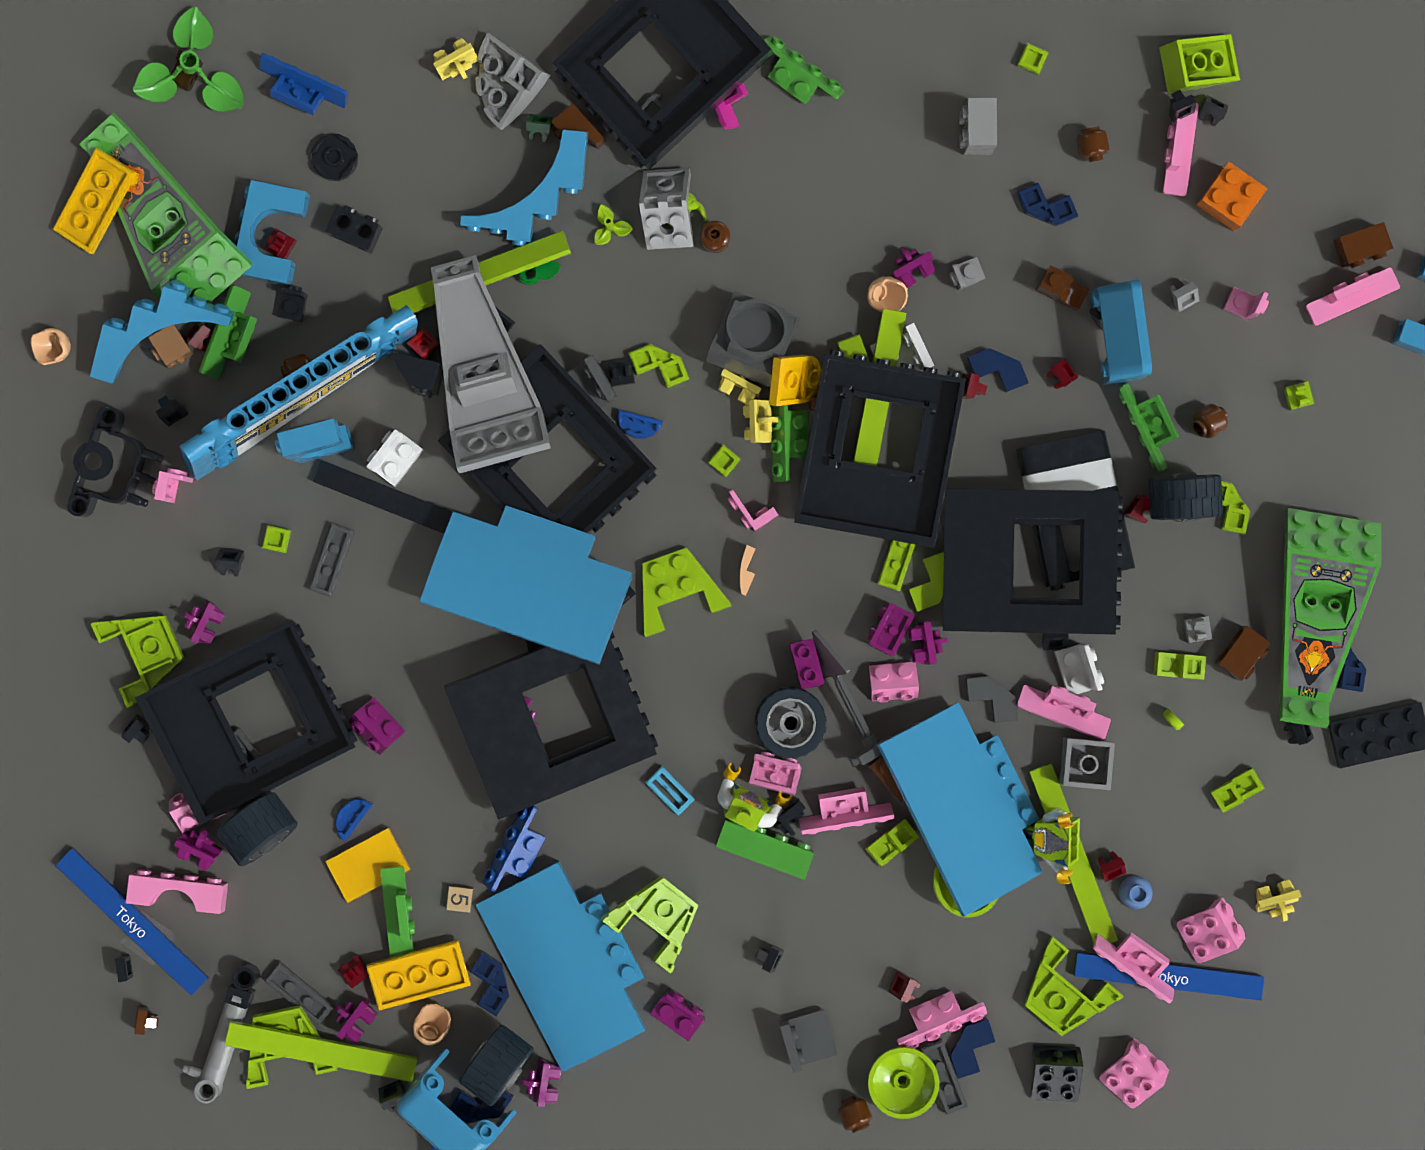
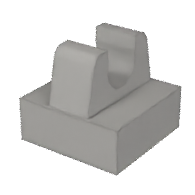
M1184 279L1181 281L1182 288L1177 290L1173 285L1170 287L1174 306L1178 312L1199 302L1198 287L1194 282L1189 283Z
M1209 616L1184 620L1187 643L1212 639Z

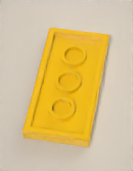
M95 148L53 230L89 254H94L137 172L100 148Z
M459 939L369 963L366 966L379 1011L471 986Z

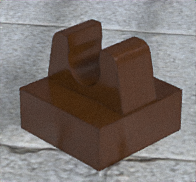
M138 1006L135 1034L144 1035L145 1028L158 1027V1015L147 1014V1006Z

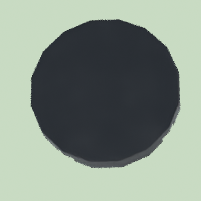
M341 134L322 136L315 142L311 150L313 168L321 177L328 181L347 179L354 173L358 165V153L355 145L349 138Z

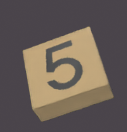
M449 886L446 910L470 913L473 888Z

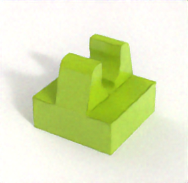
M1309 381L1284 387L1289 410L1314 404Z

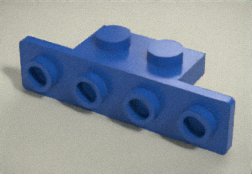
M262 53L260 56V70L278 78L270 91L271 97L310 115H314L323 99L342 108H345L347 105L348 92L342 87L302 71L296 66L282 62L274 56H269L265 53Z
M535 805L516 812L513 824L507 829L501 847L497 849L490 868L484 874L482 883L489 890L495 892L505 871L525 879L546 838L544 835L528 828L537 811Z

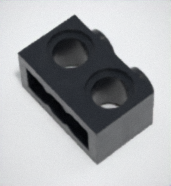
M344 205L343 208L336 206L325 232L329 236L372 254L383 228L378 224V219L366 215L365 218L357 215V210ZM349 218V226L344 229L339 228L340 220ZM363 228H371L369 237L362 238L360 236Z

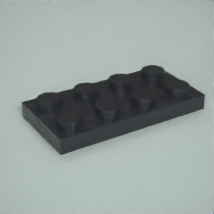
M1422 702L1330 721L1328 725L1337 767L1340 769L1425 750V715Z

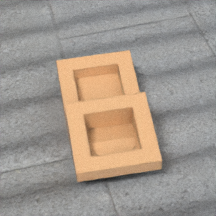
M748 545L745 548L740 567V590L744 596H746L755 575L747 571V568L756 548Z

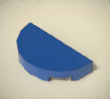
M618 410L620 427L627 435L635 439H646L654 436L664 422Z
M356 799L347 802L340 808L336 816V828L338 835L344 842L349 838L374 803L368 800Z

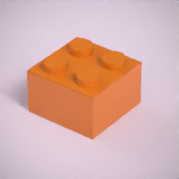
M1228 162L1221 168L1196 205L1232 231H1236L1242 226L1268 188L1231 162Z

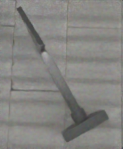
M815 630L812 632L823 679L829 677L834 679L836 688L862 737L860 740L865 748L848 759L852 767L858 764L863 766L880 756L881 752L877 745L893 736H886L877 741L874 734L870 732L845 680L841 676L850 672L849 668L821 634Z

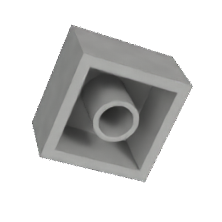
M968 98L965 105H962V109L959 111V125H963L962 134L959 135V148H963V155H992L997 146V98Z
M1063 737L1059 784L1070 787L1111 790L1115 743L1111 741Z

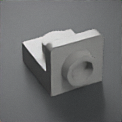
M977 257L958 265H952L950 268L951 272L948 273L952 285H957L958 290L986 279Z

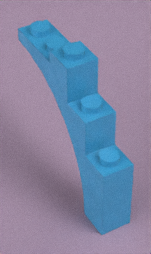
M563 130L560 148L553 166L541 184L529 196L502 211L483 215H462L460 225L466 226L468 231H480V227L490 228L489 232L503 234L504 230H507L506 240H512L513 245L524 246L526 242H531L534 214H538V219L552 220V216L558 215L560 188H564L563 192L574 194L578 193V189L582 190L584 188L588 132Z
M178 280L167 281L163 286L158 306L155 305V302L148 299L137 300L132 307L128 324H125V321L119 318H108L102 326L90 377L113 384L118 378L123 363L130 351L141 340L155 331L186 322H211L229 326L233 321L235 311L229 310L230 308L223 304L213 305L207 303L206 299L198 296L191 298L189 297L191 288L187 287L185 283Z

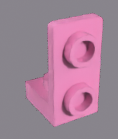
M1233 287L1223 310L1249 321L1254 317H1258L1260 313L1263 314L1269 304V301L1266 300L1269 293L1264 291L1254 296Z
M732 489L728 492L730 495L727 498L734 510L740 509L744 515L740 519L748 530L752 528L756 531L778 516L774 507L771 509L764 507L755 513L757 518L753 520L734 490Z

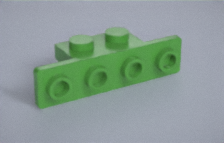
M772 36L764 39L774 54L780 57L768 77L798 100L807 104L818 87L835 99L843 95L845 91L841 88V84L832 78L828 79L822 74V70L819 67L808 64L803 60L804 58L800 53L785 47V43L781 39Z
M235 285L230 286L223 305L228 306L229 310L235 311L233 321L229 326L216 324L199 373L218 380L226 359L242 362L257 321L256 318L244 314L251 295L249 291Z
M1129 383L1119 387L1121 391L1119 392V397L1122 403L1129 408L1130 421L1134 426H1137L1140 432V442L1143 447H1147L1151 455L1149 456V461L1154 469L1157 468L1158 472L1164 471L1168 466L1159 446L1179 437L1160 394L1138 404Z
M771 405V416L778 417V423H772L773 481L786 482L790 481L789 458H806L809 441L808 411L788 410V405Z
M404 866L384 867L380 870L390 958L414 951L412 934H415L414 919L410 920L409 911L413 910L412 897L407 896Z

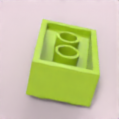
M1231 34L1176 40L1159 47L1168 94L1178 90L1187 92L1240 81Z

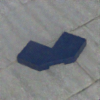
M1039 183L1016 193L1025 215L1055 227L1078 217L1070 195L1048 204Z
M991 348L967 357L973 374L979 375L980 378L998 371L1006 392L1029 383L1020 361Z
M1350 647L1339 676L1338 688L1363 692L1366 668Z
M482 951L469 972L489 984L477 1005L497 1017L510 996L503 964Z
M988 1018L965 1025L956 1045L950 1053L958 1079L980 1072L973 1049L995 1042Z
M461 1090L449 1109L467 1124L490 1118L501 1117L514 1095L505 1090L493 1106H489L484 1101L480 1102Z

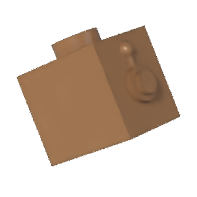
M175 325L160 329L157 333L148 337L154 346L151 351L158 362L163 360L168 368L178 363H184L186 358L193 355Z

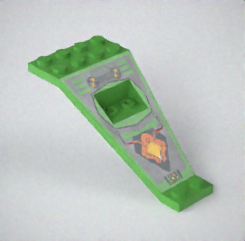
M114 112L80 142L79 145L90 156H92L95 148H100L137 172L117 211L148 285L159 299L163 286L167 281L178 280L191 288L189 297L198 296L206 299L207 303H210L252 266L253 262L218 229L143 142ZM173 212L176 214L177 217L172 218L170 217L169 213ZM153 227L159 228L160 232H155Z
M1291 508L1287 509L1285 513L1280 721L1321 728L1328 727L1329 703L1382 564L1381 523Z

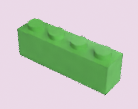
M725 818L716 842L717 848L805 880L814 855V851L810 850V845L800 841L797 844L788 842L789 837L779 833H775V836L766 833L767 829L761 827L754 832Z

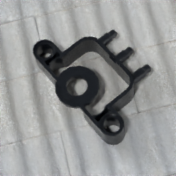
M104 406L99 410L88 443L80 446L74 454L73 464L77 476L67 503L68 511L74 516H90L95 509L98 499L113 504L122 505L129 502L144 507L149 503L148 500L134 495L138 481L153 485L156 480L155 477L142 472L145 460L162 462L164 457L157 452L146 449V446L141 441L120 434L125 417L118 408ZM113 411L116 416L115 420L112 423H108L107 415ZM102 431H107L109 435L131 441L138 449L132 476L129 478L123 496L117 500L83 491L85 480L97 481L103 479L113 468L112 452L107 446L99 443ZM97 452L102 458V464L97 470H90L85 465V458L89 453ZM83 500L85 503V509L84 511L79 513L77 510V504L79 501Z

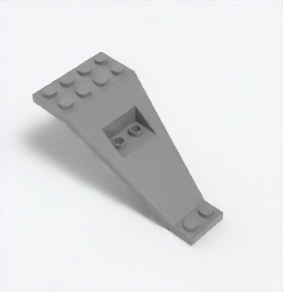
M476 255L431 267L449 430L458 473L550 449L551 446L542 408L481 277Z

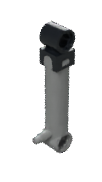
M243 964L233 973V983L228 987L224 999L225 1005L203 1070L193 1066H183L182 1072L199 1078L194 1094L201 1103L207 1104L212 1102L222 1092L223 1082L235 1049L234 1047L225 1046L230 1021L243 1023L248 1007L251 1006L256 991L251 987L258 983L260 979V971L254 964ZM243 971L251 975L250 982L243 981L241 977ZM204 1084L212 1086L213 1094H208L204 1091Z

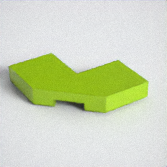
M651 344L629 352L637 375L659 367L667 388L689 380L681 357L675 354H671Z
M1221 481L1222 503L1225 506L1221 530L1246 534L1250 510L1240 498L1234 485Z
M944 552L923 559L930 582L909 589L916 612L939 604L943 597Z

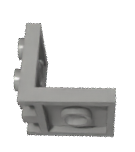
M690 167L643 171L639 207L647 250L694 246L688 207L691 180ZM669 223L673 228L664 229L661 225Z

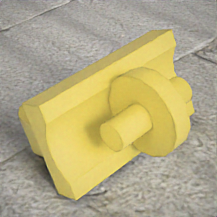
M461 38L454 42L453 47L455 51L447 55L445 50H439L433 54L435 60L433 64L442 81L450 76L453 78L461 74L463 80L468 78L465 71L472 68V64L477 62V55L471 43L467 44Z
M726 369L721 373L722 379L718 388L719 391L730 395L734 385L742 388L743 390L737 400L745 405H749V400H754L755 396H759L762 388L748 382L745 377H739Z
M749 400V405L743 406V415L745 418H750V427L745 428L744 439L751 440V443H772V423H778V417H771L769 400Z
M1286 880L1278 883L1277 888L1280 895L1272 897L1269 886L1258 888L1255 891L1257 913L1276 908L1269 911L1271 918L1279 916L1282 922L1288 921L1287 913L1294 912L1293 905L1286 907L1284 905L1299 901L1298 898L1301 897L1300 891H1295L1291 881Z

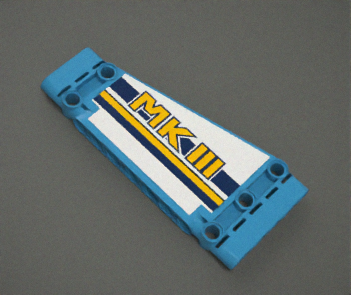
M405 305L389 315L387 319L381 317L366 327L365 331L354 334L231 410L225 418L210 422L201 429L202 434H197L179 445L184 463L193 478L197 481L215 470V467L221 469L229 465L238 456L378 360L391 354L396 349L395 345L398 346L416 335L418 321L411 309Z

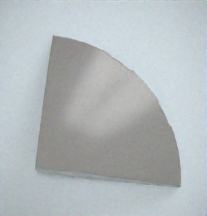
M488 32L477 57L480 65L479 75L475 77L477 94L482 97L485 106L483 108L484 112L494 125L503 130L530 104L551 75Z

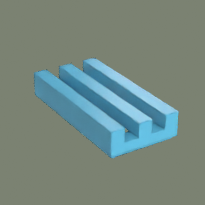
M663 766L645 782L678 816L695 800ZM661 773L688 799L686 802L659 776ZM655 779L681 805L679 809L653 783Z

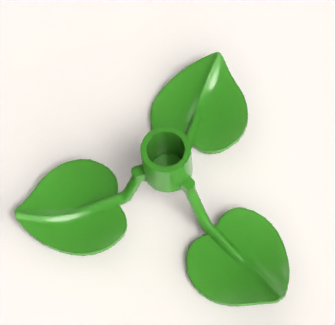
M194 6L183 13L173 30V38L176 45L180 48L189 47L188 51L180 55V65L170 75L169 69L161 63L147 64L139 72L133 92L147 101L164 102L176 94L177 85L172 79L180 71L186 74L197 72L204 82L208 84L203 89L202 95L205 104L210 109L217 112L240 109L244 105V97L238 82L231 75L224 72L215 73L210 81L199 67V57L193 52V48L197 50L207 48L213 40V30L208 20Z

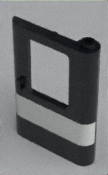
M1105 431L1016 449L1024 490L1118 491ZM1118 510V520H1122V534H1118V544H1122V558H1117V568H1121L1124 571L1135 568L1123 510ZM1032 525L1045 586L1051 587V591L1065 588L1064 583L1078 581L1080 570L1072 572L1069 569L1060 525Z

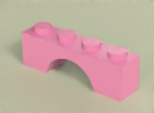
M137 869V873L129 875L126 903L150 906L156 902L164 891L178 890L191 898L197 912L221 914L225 911L228 883L221 882L222 879L216 877H208L206 881L198 880L197 875H184V878L175 877V873L160 872V875L151 874V870Z

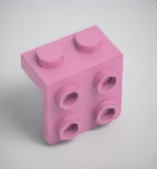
M1223 897L1215 900L1209 909L1177 922V928L1197 963H1203L1237 950L1246 939L1242 926L1236 922L1233 916L1232 907L1226 903Z
M1134 1038L1128 1043L1124 1056L1102 1072L1099 1079L1128 1107L1136 1108L1165 1085L1169 1069L1144 1044H1141Z

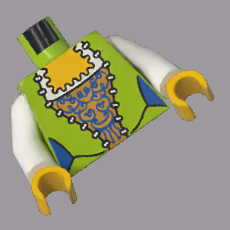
M729 763L723 772L725 779L722 781L717 796L718 802L724 808V816L754 832L759 827H772L781 815L782 808L788 807L792 795L789 798H783L781 796L782 792H779L775 800L776 804L733 782L740 774L741 768L738 767L734 772L730 768L732 763Z
M1057 808L1046 813L1042 819L1035 823V827L1027 826L1024 835L1027 840L1034 841V853L1042 857L1055 870L1057 883L1060 885L1071 884L1068 876H1071L1073 871L1067 867H1070L1079 860L1080 818L1072 817V812L1066 813L1062 809Z

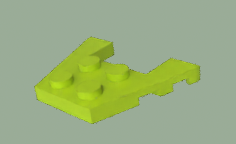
M687 548L642 563L645 637L665 631L658 611L659 606L694 593L704 591L711 613L731 607L729 600Z
M167 616L91 623L99 643L122 634L141 679L119 688L127 708L137 703L135 697L151 690L185 659Z
M660 876L607 912L600 919L619 933L635 914L667 939L666 943L653 960L671 974L675 967L674 962L677 954L679 955L682 949V941L685 934L689 931L698 904L664 877Z
M1051 936L1024 1005L1059 1035L1063 1036L1087 1021L1094 1014L1105 1010L1107 1006L1115 1001L1118 1002L1124 996L1106 981L1091 999H1088L1054 970L1069 950Z
M301 1005L255 1014L253 1016L252 1025L321 1038ZM250 1051L246 1088L250 1089L268 1085L269 1079L264 1061L281 1058V1056ZM314 1063L316 1075L337 1071L338 1069L337 1067Z

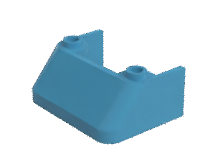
M1129 280L1095 288L1090 293L1093 307H1097V310L1101 311L1107 356L1105 363L1101 364L1102 377H1106V379L1102 380V385L1140 381L1152 373L1151 353L1140 280Z
M445 1049L436 1055L399 1099L396 1106L397 1112L400 1117L437 1150H485L498 1137L517 1112L513 1109L504 1113L496 1124L489 1120H482L473 1129L468 1127L437 1099L444 1088V1081L435 1069L449 1054L450 1051Z

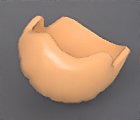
M883 276L870 284L867 300L870 306L879 312H882V309L900 311L906 305L908 288L901 281L893 277Z
M47 328L33 334L31 337L32 351L39 364L50 365L61 362L70 353V340L62 330Z
M426 1004L414 1020V1037L422 1044L428 1046L440 1043L450 1029V1012L440 1005Z

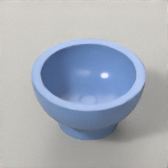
M1133 875L1122 881L1118 894L1123 905L1130 909L1138 910L1150 903L1153 890L1148 880L1144 877Z

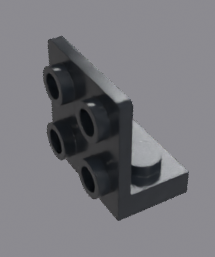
M1033 1045L1032 1054L1035 1069L1031 1099L1077 1102L1084 1067L1080 1047Z

